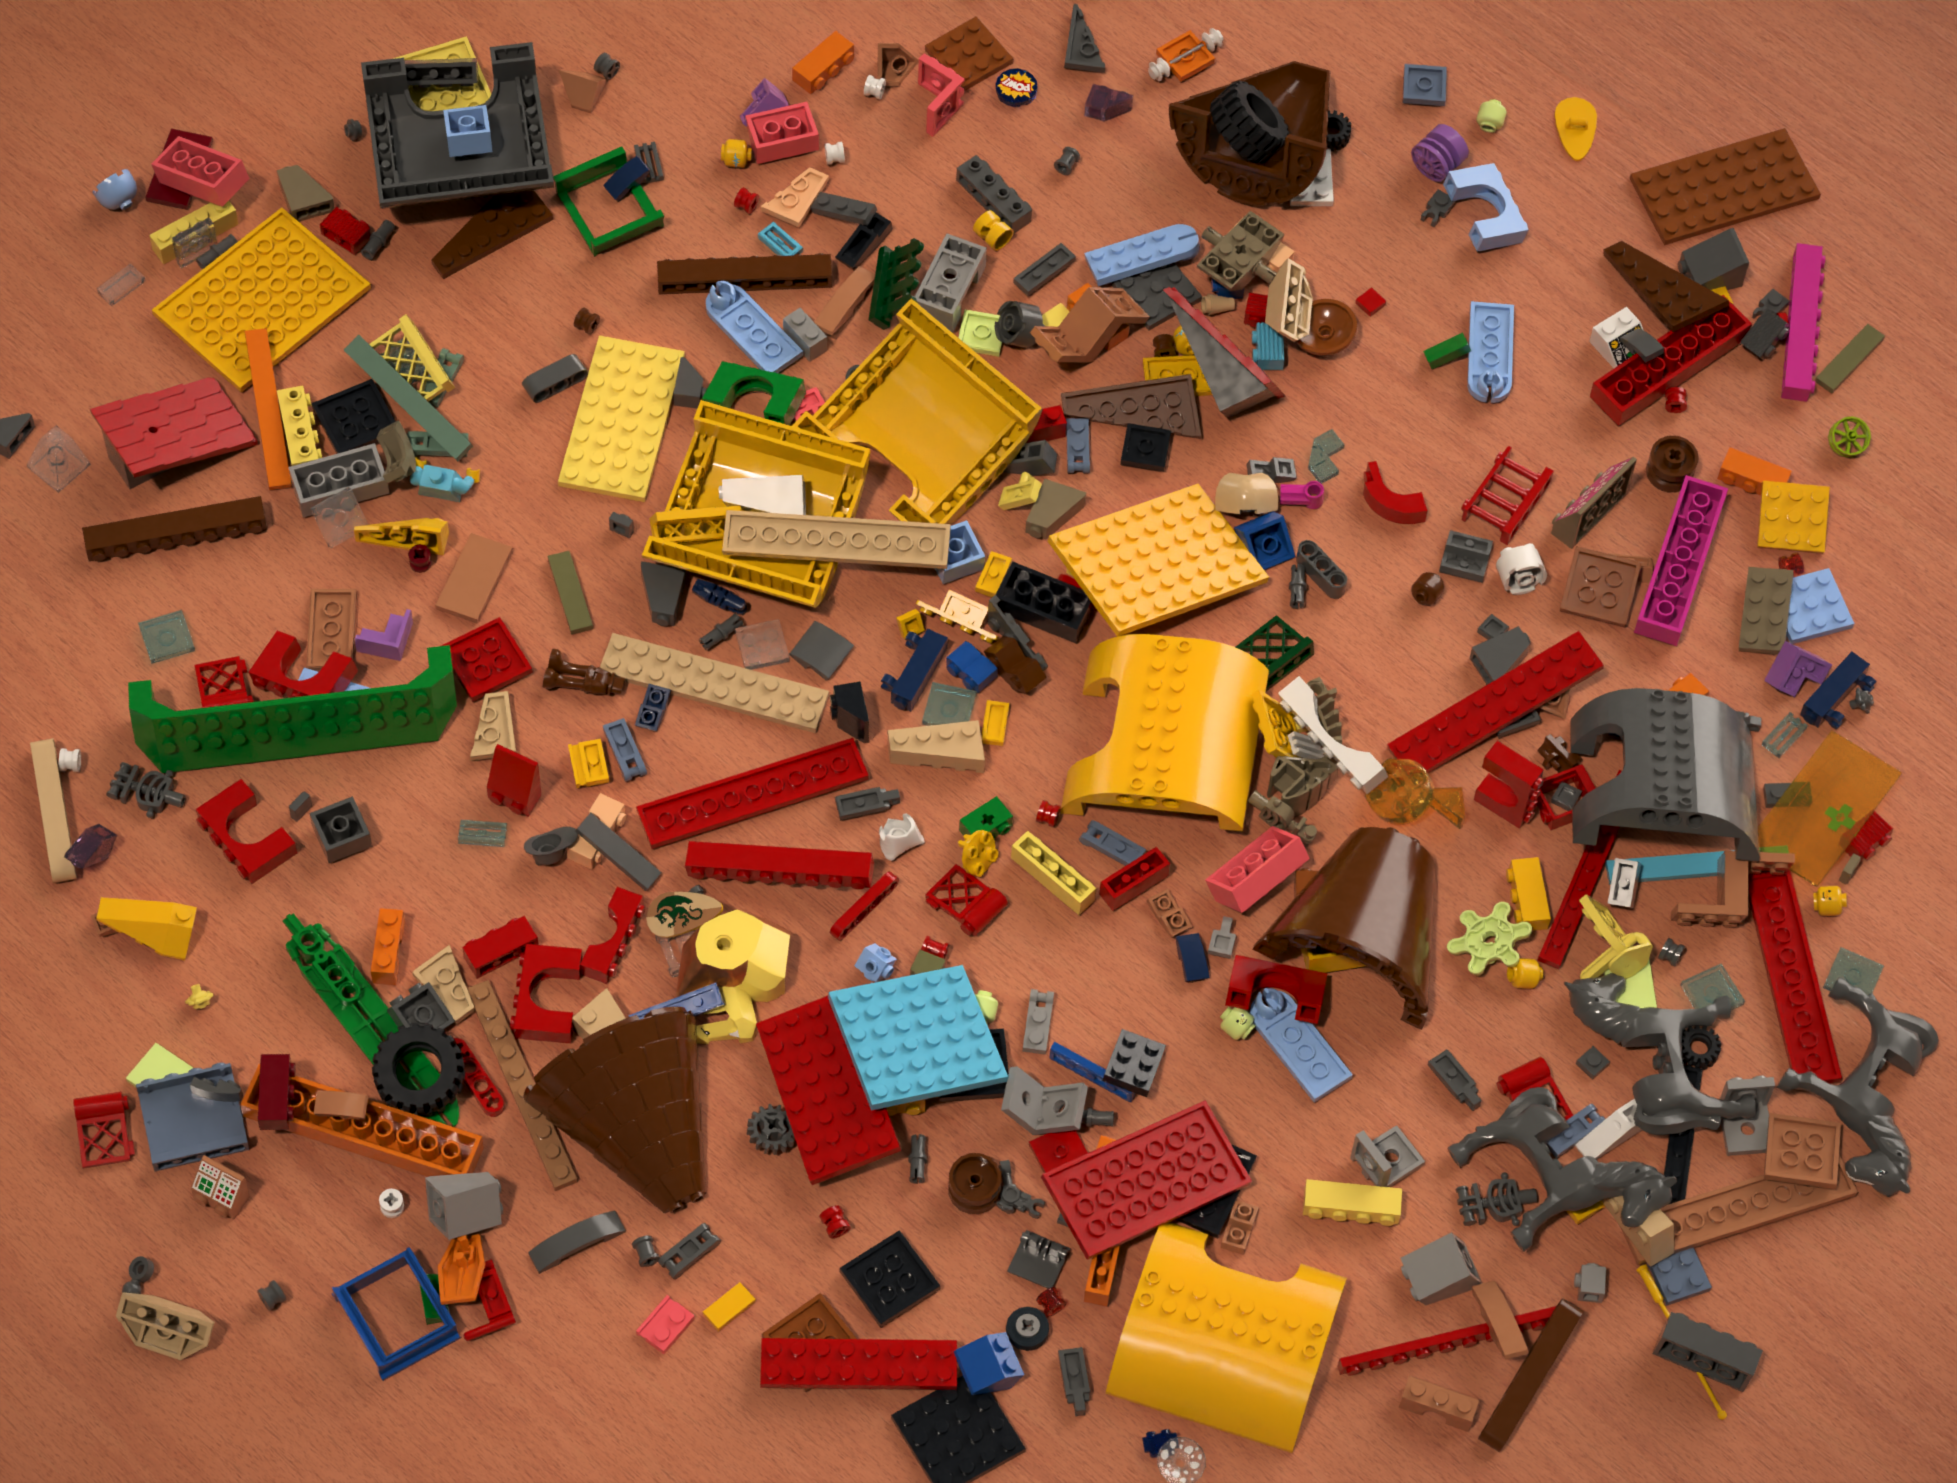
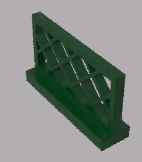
M1277 615L1235 646V648L1244 652H1250L1251 656H1253V652H1266V659H1258L1269 670L1266 691L1314 655L1313 640L1308 636L1302 637ZM1276 624L1283 629V633H1269V631ZM1257 639H1266V646H1253V642ZM1269 639H1282V646H1269ZM1285 639H1295L1299 643L1295 646H1285ZM1269 652H1282V656L1278 659H1268Z

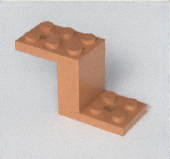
M1088 287L1058 327L1034 326L1030 333L1035 338V342L1045 348L1049 353V357L1057 363L1093 362L1121 324H1145L1150 316L1123 288Z
M1725 850L1717 860V905L1678 903L1671 911V921H1677L1678 925H1691V922H1700L1701 926H1714V923H1723L1724 927H1737V924H1741L1748 916V873L1760 874L1761 871H1770L1771 875H1783L1795 863V854L1759 852V861L1735 859V851Z

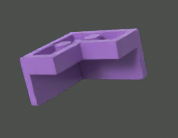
M764 78L752 91L751 95L754 101L740 115V118L747 127L746 115L789 105L784 93Z
M406 609L404 616L390 614L384 633L362 628L361 634L355 637L357 652L401 661L413 625L411 610Z
M1785 641L1765 681L1778 690L1795 697L1805 677L1822 684L1832 664L1809 651Z

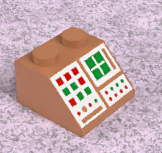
M205 1155L202 1157L191 1186L194 1201L205 1207L208 1205L214 1208V1211L224 1218L228 1216L235 1219L250 1197L245 1177Z

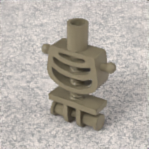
M1255 790L1248 799L1250 804L1261 811L1259 817L1269 826L1282 830L1286 828L1292 830L1291 834L1300 837L1304 847H1307L1314 840L1317 833L1316 827L1305 824L1307 820L1305 817L1299 823L1293 821L1294 811L1292 808L1275 796H1272L1269 800Z

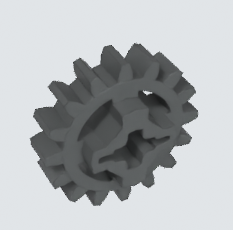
M769 1104L767 1110L760 1106L759 1113L752 1112L751 1119H748L747 1135L750 1136V1143L756 1142V1150L763 1147L764 1154L772 1150L773 1154L777 1155L778 1149L785 1153L787 1146L793 1147L795 1137L786 1111H781V1105L773 1109V1106Z

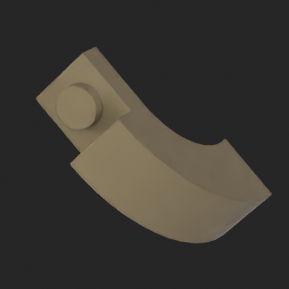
M399 420L381 429L376 438L383 448L387 459V468L383 478L387 483L393 480L398 482L416 471L413 448Z

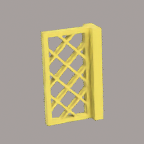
M406 314L399 319V324L369 344L373 349L380 345H387L382 357L386 361L397 362L395 370L398 373L402 363L411 364L409 374H399L403 378H408L407 382L410 385L412 379L422 380L418 392L428 402L443 391L450 392L455 388L416 325ZM402 330L404 333L402 343L393 342L394 335ZM391 346L401 347L398 358L389 357ZM406 348L414 349L415 352L412 360L403 358ZM416 365L425 366L423 376L414 375ZM427 381L435 382L437 388L431 392L424 391Z

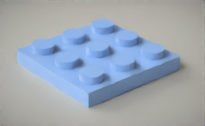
M1829 568L1793 577L1787 627V638L1791 644L1853 628L1854 621Z

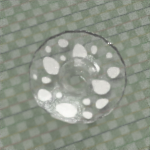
M1175 1437L1168 1440L1161 1447L1158 1453L1157 1465L1161 1475L1171 1483H1195L1205 1470L1206 1457L1203 1449L1196 1441L1187 1437ZM1177 1459H1181L1184 1462L1183 1467L1176 1465Z

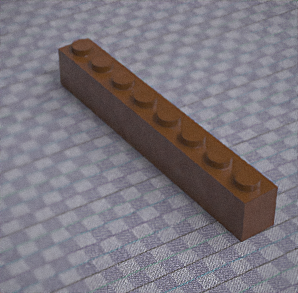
M795 254L791 256L773 255L740 258L711 257L707 259L688 258L685 260L666 259L657 261L659 295L710 293L711 286L713 285L716 288V282L718 281L729 282L741 287L744 291L832 288L831 254Z
M261 496L88 526L83 527L82 530L88 561L98 562L107 558H121L130 554H143L158 549L166 550L180 545L188 546L197 542H211L225 537L233 538L242 534H256L267 530Z

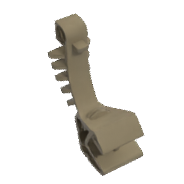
M1315 678L1309 681L1307 685L1314 693L1318 694L1316 698L1320 724L1335 741L1342 744V725L1339 722L1338 709L1334 710V698H1336L1337 690L1333 688L1328 691L1321 678ZM1325 754L1320 759L1278 756L1271 771L1267 797H1272L1278 790L1282 793L1281 801L1290 806L1294 811V817L1305 813L1306 810H1310L1317 804V801L1321 800L1326 793V789H1329L1337 778L1338 768L1335 764L1338 762L1334 758L1329 759Z

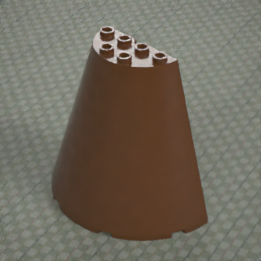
M1361 827L1355 830L1260 937L1252 950L1274 959L1280 953L1287 951L1290 945L1296 948L1314 949L1319 945L1334 953L1352 958L1373 969L1378 974L1393 980L1392 986L1400 997L1405 999L1404 1012L1400 1020L1422 1030L1428 1015L1435 879L1433 858L1420 845L1419 840L1403 835L1395 828Z

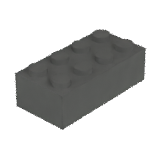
M1671 1312L1660 1332L1652 1354L1744 1392L1754 1376L1763 1350L1758 1349L1751 1342L1737 1340L1729 1333L1713 1330L1706 1323L1692 1321L1682 1313Z

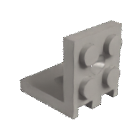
M1018 1066L1010 1067L1001 1111L1032 1135L1080 1130L1088 1086L1084 1083L1043 1087ZM1065 1105L1064 1109L1061 1112H1059V1109H1061Z
M1756 1076L1752 1079L1735 1077L1726 1081L1720 1099L1736 1101L1743 1095H1752L1756 1108L1753 1118L1736 1117L1727 1119L1721 1117V1127L1727 1156L1766 1153L1769 1117L1767 1104L1775 1087L1774 1077ZM1741 1127H1750L1753 1130V1134L1745 1135L1742 1133Z
M1397 1125L1371 1141L1364 1130L1356 1134L1350 1156L1352 1161L1356 1160L1361 1166V1173L1367 1180L1370 1178L1375 1186L1380 1187L1393 1186L1425 1164L1424 1159ZM1387 1153H1394L1397 1155L1398 1160L1389 1162L1385 1155Z

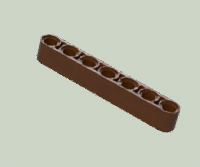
M1564 1298L1560 1300L1478 1438L1480 1441L1498 1452L1502 1450L1581 1318L1583 1310Z

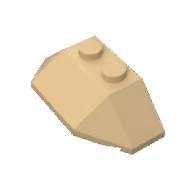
M1288 258L1269 285L1265 323L1279 334L1295 342L1309 335L1313 297L1305 277V268Z
M122 1293L116 1313V1318L121 1322L126 1333L136 1346L178 1360H182L207 1347L214 1327V1322L199 1310L153 1295Z

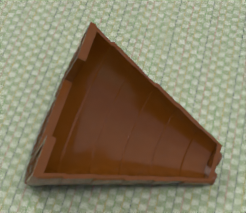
M1292 61L1236 80L1245 81L1249 85H1253L1257 90H1260L1274 107L1276 106L1279 114L1283 116L1284 122L1288 126L1289 134L1285 137V146L1265 163L1257 164L1248 161L1246 157L1243 158L1239 152L1235 151L1224 140V137L1218 132L1216 125L1212 121L1210 112L1211 102L1230 84L1190 96L1182 101L1170 103L1171 130L1175 129L1178 139L1176 146L1181 156L1204 183L1208 181L1218 188L1217 192L1231 200L1248 205L1265 206L1268 203L1277 202L1280 204L1295 198L1315 180L1326 156L1330 70Z
M678 1006L651 1010L643 1019H639L637 1015L609 1025L584 1038V1043L579 1046L578 1050L567 1049L534 1076L536 1083L534 1086L529 1085L526 1087L523 1095L525 1102L546 1116L548 1121L592 1153L595 1159L616 1173L620 1179L641 1193L643 1197L663 1213H675L681 1210L684 1204L691 1201L696 1203L705 1197L707 1191L703 1156L700 1075L698 1072L697 1021L691 1010L687 1012L685 1007Z

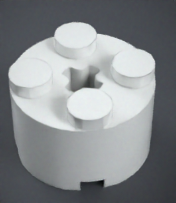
M1529 543L1515 548L1507 547L1500 552L1501 556L1496 562V568L1506 591L1509 590L1514 595H1522L1535 590L1534 586L1539 582L1541 585L1545 582L1547 572L1539 552L1533 544Z

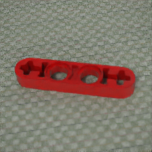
M890 871L885 873L833 924L829 933L838 941L844 939L895 889L899 883V878Z
M454 1038L456 1045L459 1046V1049L461 1048L464 1065L471 1063L476 1067L472 1073H465L464 1083L487 1116H499L504 1110L502 1096L466 1042L460 1038ZM478 1082H485L488 1085L487 1089L482 1092L477 1091L474 1086ZM489 1095L493 1103H497V1108L494 1109L492 1106H489V1100L487 1099Z

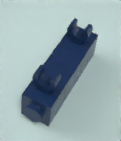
M930 629L926 630L922 638L916 633L909 631L905 638L907 640L905 646L916 650L901 676L896 680L893 676L884 674L881 679V688L891 691V703L898 709H905L910 712L913 710L947 650L948 637Z
M1851 651L1804 703L1800 713L1803 719L1817 728L1826 720L1834 729H1838L1843 723L1842 720L1845 716L1838 711H1834L1857 684L1863 691L1868 690L1869 693L1874 689V684L1877 681L1873 677L1866 675L1870 664Z

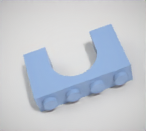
M1494 163L1449 171L1443 186L1451 201L1472 197L1482 198L1490 202L1499 213V216L1496 218L1474 222L1469 232V237L1476 251L1523 242L1528 232L1527 223L1523 220L1518 206L1511 197L1510 190L1506 187L1502 175Z

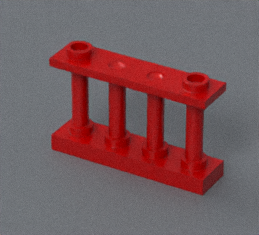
M1510 446L1504 452L1500 451L1494 461L1495 465L1472 498H1467L1461 507L1463 511L1462 521L1466 522L1471 513L1500 529L1499 531L1502 532L1500 542L1506 545L1509 544L1546 491L1554 473V470L1548 467L1544 469L1542 474L1539 472L1535 473L1509 459L1512 450ZM1505 466L1533 481L1532 484L1534 485L1531 489H1524L1499 475V473ZM1495 482L1522 497L1521 500L1523 501L1520 505H1514L1488 491V489ZM1483 497L1510 512L1512 517L1509 521H1503L1481 509L1477 504Z

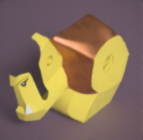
M737 909L719 915L704 923L683 944L676 997L717 983L725 1006L704 1014L719 1013L726 1010L729 1018L725 1021L698 1025L697 1043L709 1044L710 1041L738 1039L740 1043L754 1040L758 1029L752 1002H768L785 994V972L790 931L759 916Z

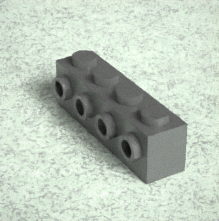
M477 58L404 60L408 88L410 87L409 85L427 88L434 84H439L440 87H451L452 84L473 86L474 83L478 82Z
M975 155L957 167L956 181L986 211L992 210L999 216L1001 222H1005L1014 233L1031 222V206L1026 201H1023L1013 188H1009L1004 183L1003 178L990 169L989 164L985 160H981Z

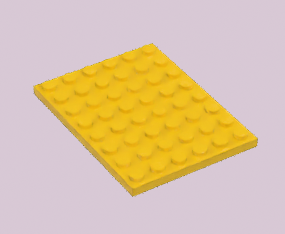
M281 207L154 307L152 314L237 390L243 392L253 384L245 331L267 328L272 365L274 367L370 290L371 285Z
M1199 484L1049 535L1047 541L1117 637L1265 584L1269 579L1267 573L1248 551L1220 511L1215 510V505Z

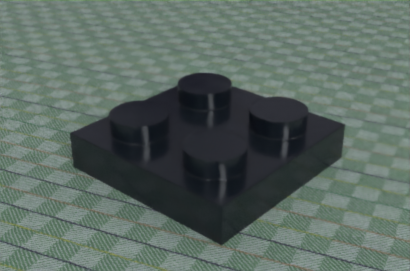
M1128 423L1120 465L1164 472L1171 430Z

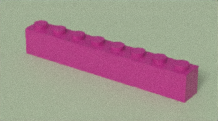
M1797 243L1793 254L1788 322L1790 325L1788 329L1790 331L1786 336L1781 398L1807 402L1809 394L1814 393L1815 381H1812V376H1815L1817 363H1814L1813 359L1817 357L1818 345L1815 344V339L1818 340L1820 327L1816 326V322L1820 321L1821 309H1818V304H1821L1823 291H1819V286L1823 285L1824 273H1821V268H1824L1826 256L1822 255V246Z

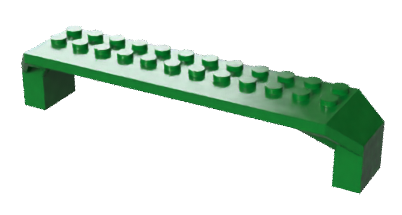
M450 645L427 648L429 668L408 684L174 711L156 702L151 680L128 682L129 712L135 744L161 773H166L167 770L177 772L438 741L457 707Z

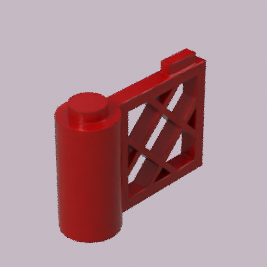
M236 656L194 665L202 708L253 702L252 695H247L243 673H247L245 659L240 660V657ZM237 665L236 670L232 674L224 671L227 666ZM212 670L214 673L208 679L201 675V671ZM219 675L227 678L223 685L214 682ZM232 681L241 685V689L230 690L227 687ZM209 686L218 689L215 694L205 696L204 692Z
M957 864L925 894L928 905L935 910L938 908L942 909L960 922V928L969 936H977L1008 905L1006 897L999 890L989 888ZM958 873L964 878V883L951 884L950 879ZM967 888H979L982 892L978 896H968ZM965 889V897L952 898L951 890ZM948 890L949 898L938 899L934 896L938 891ZM966 902V907L960 913L952 909L953 903Z
M1543 1057L1535 1058L1498 1076L1497 1088L1502 1095L1505 1094L1509 1097L1511 1102L1530 1088L1549 1085L1558 1101L1557 1107L1562 1108L1566 1115L1564 1119L1568 1120L1574 1116L1551 1077L1549 1066Z
M122 1091L73 1099L82 1168L131 1161L130 1156H134L135 1151L133 1140L128 1141L125 1110L129 1109L127 1095L123 1096ZM120 1121L121 1129L116 1136L105 1130L111 1122ZM93 1125L99 1131L90 1140L84 1136L83 1127ZM102 1133L113 1139L105 1150L95 1143ZM117 1142L124 1147L125 1155L114 1157L108 1152ZM92 1146L102 1152L97 1160L87 1161L86 1153Z

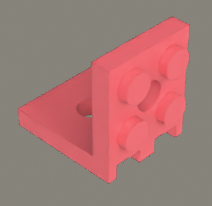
M923 54L919 58L918 84L937 96L927 107L926 133L933 137L964 104V101L960 98L964 95V88L961 85L965 79L956 74L953 69L940 64L935 58Z

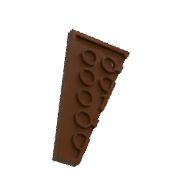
M534 190L494 195L431 259L432 265L440 276L445 279L554 220L553 214Z
M1623 241L1603 249L1605 258L1672 332L1729 306L1728 299Z
M1191 374L1061 393L1065 417L1089 419V421L1127 427L1128 423L1171 430V434L1201 439Z

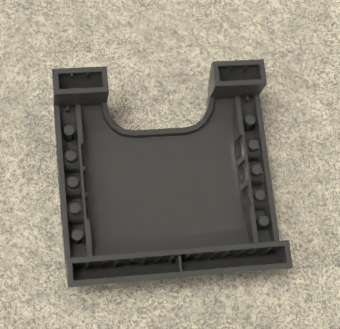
M532 42L490 47L494 79L493 91L490 98L484 104L478 106L486 105L493 152L460 157H449L443 110L424 111L418 108L412 101L408 90L404 57L361 62L380 209L554 188Z
M1632 688L1621 689L1596 697L1585 704L1571 718V753L1594 755L1597 735L1605 733L1619 735L1623 745L1622 772L1611 781L1587 793L1573 807V843L1596 845L1600 825L1732 837L1735 842V859L1759 861L1752 736L1744 719L1734 709L1715 698L1701 694Z

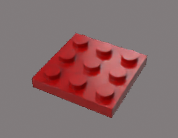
M500 617L441 645H450L453 672L472 702L484 697L485 694L492 693L533 673L531 665Z

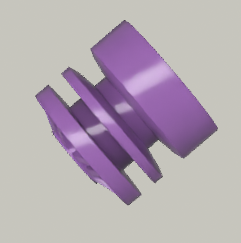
M1438 124L1411 151L1412 160L1418 170L1435 182L1444 180L1449 171H1453L1454 168L1458 167L1468 158L1469 154L1467 144L1462 136L1452 127L1445 124Z

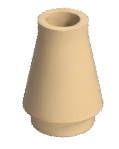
M1207 294L1201 300L1202 312L1208 315L1233 311L1235 307L1233 297L1228 298Z

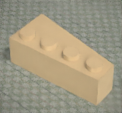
M978 720L888 730L887 744L890 763L920 766L922 764L933 766L932 768L950 767L958 771L969 769L976 770L977 773H984L985 758Z
M606 988L572 1017L573 1030L584 1039L626 1018Z
M1623 1196L1601 1200L1650 1267L1674 1254V1224L1661 1209L1654 1210L1642 1225L1627 1227L1622 1224L1620 1218L1624 1203Z

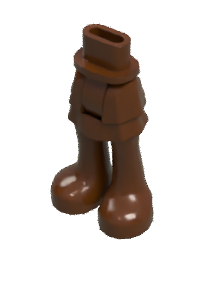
M553 648L548 668H546L544 674L543 688L565 687L580 689L584 693L591 692L592 694L606 695L615 693L621 695L625 678L616 676L614 672L611 675L610 672L601 667L596 668L593 665L569 663L563 660L560 650ZM558 673H564V674H570V675H577V676H582V677H585V678H584V679L572 678V677H567V676L560 675V674H558Z

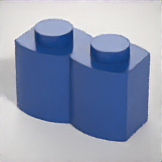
M967 641L946 657L948 672L952 676L957 675L963 679L962 682L968 690H974L979 693L998 677L997 667Z

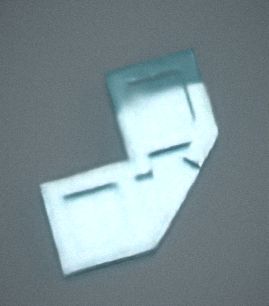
M1333 429L1314 438L1308 469L1321 484L1339 475L1338 468L1329 457L1344 449L1345 444Z

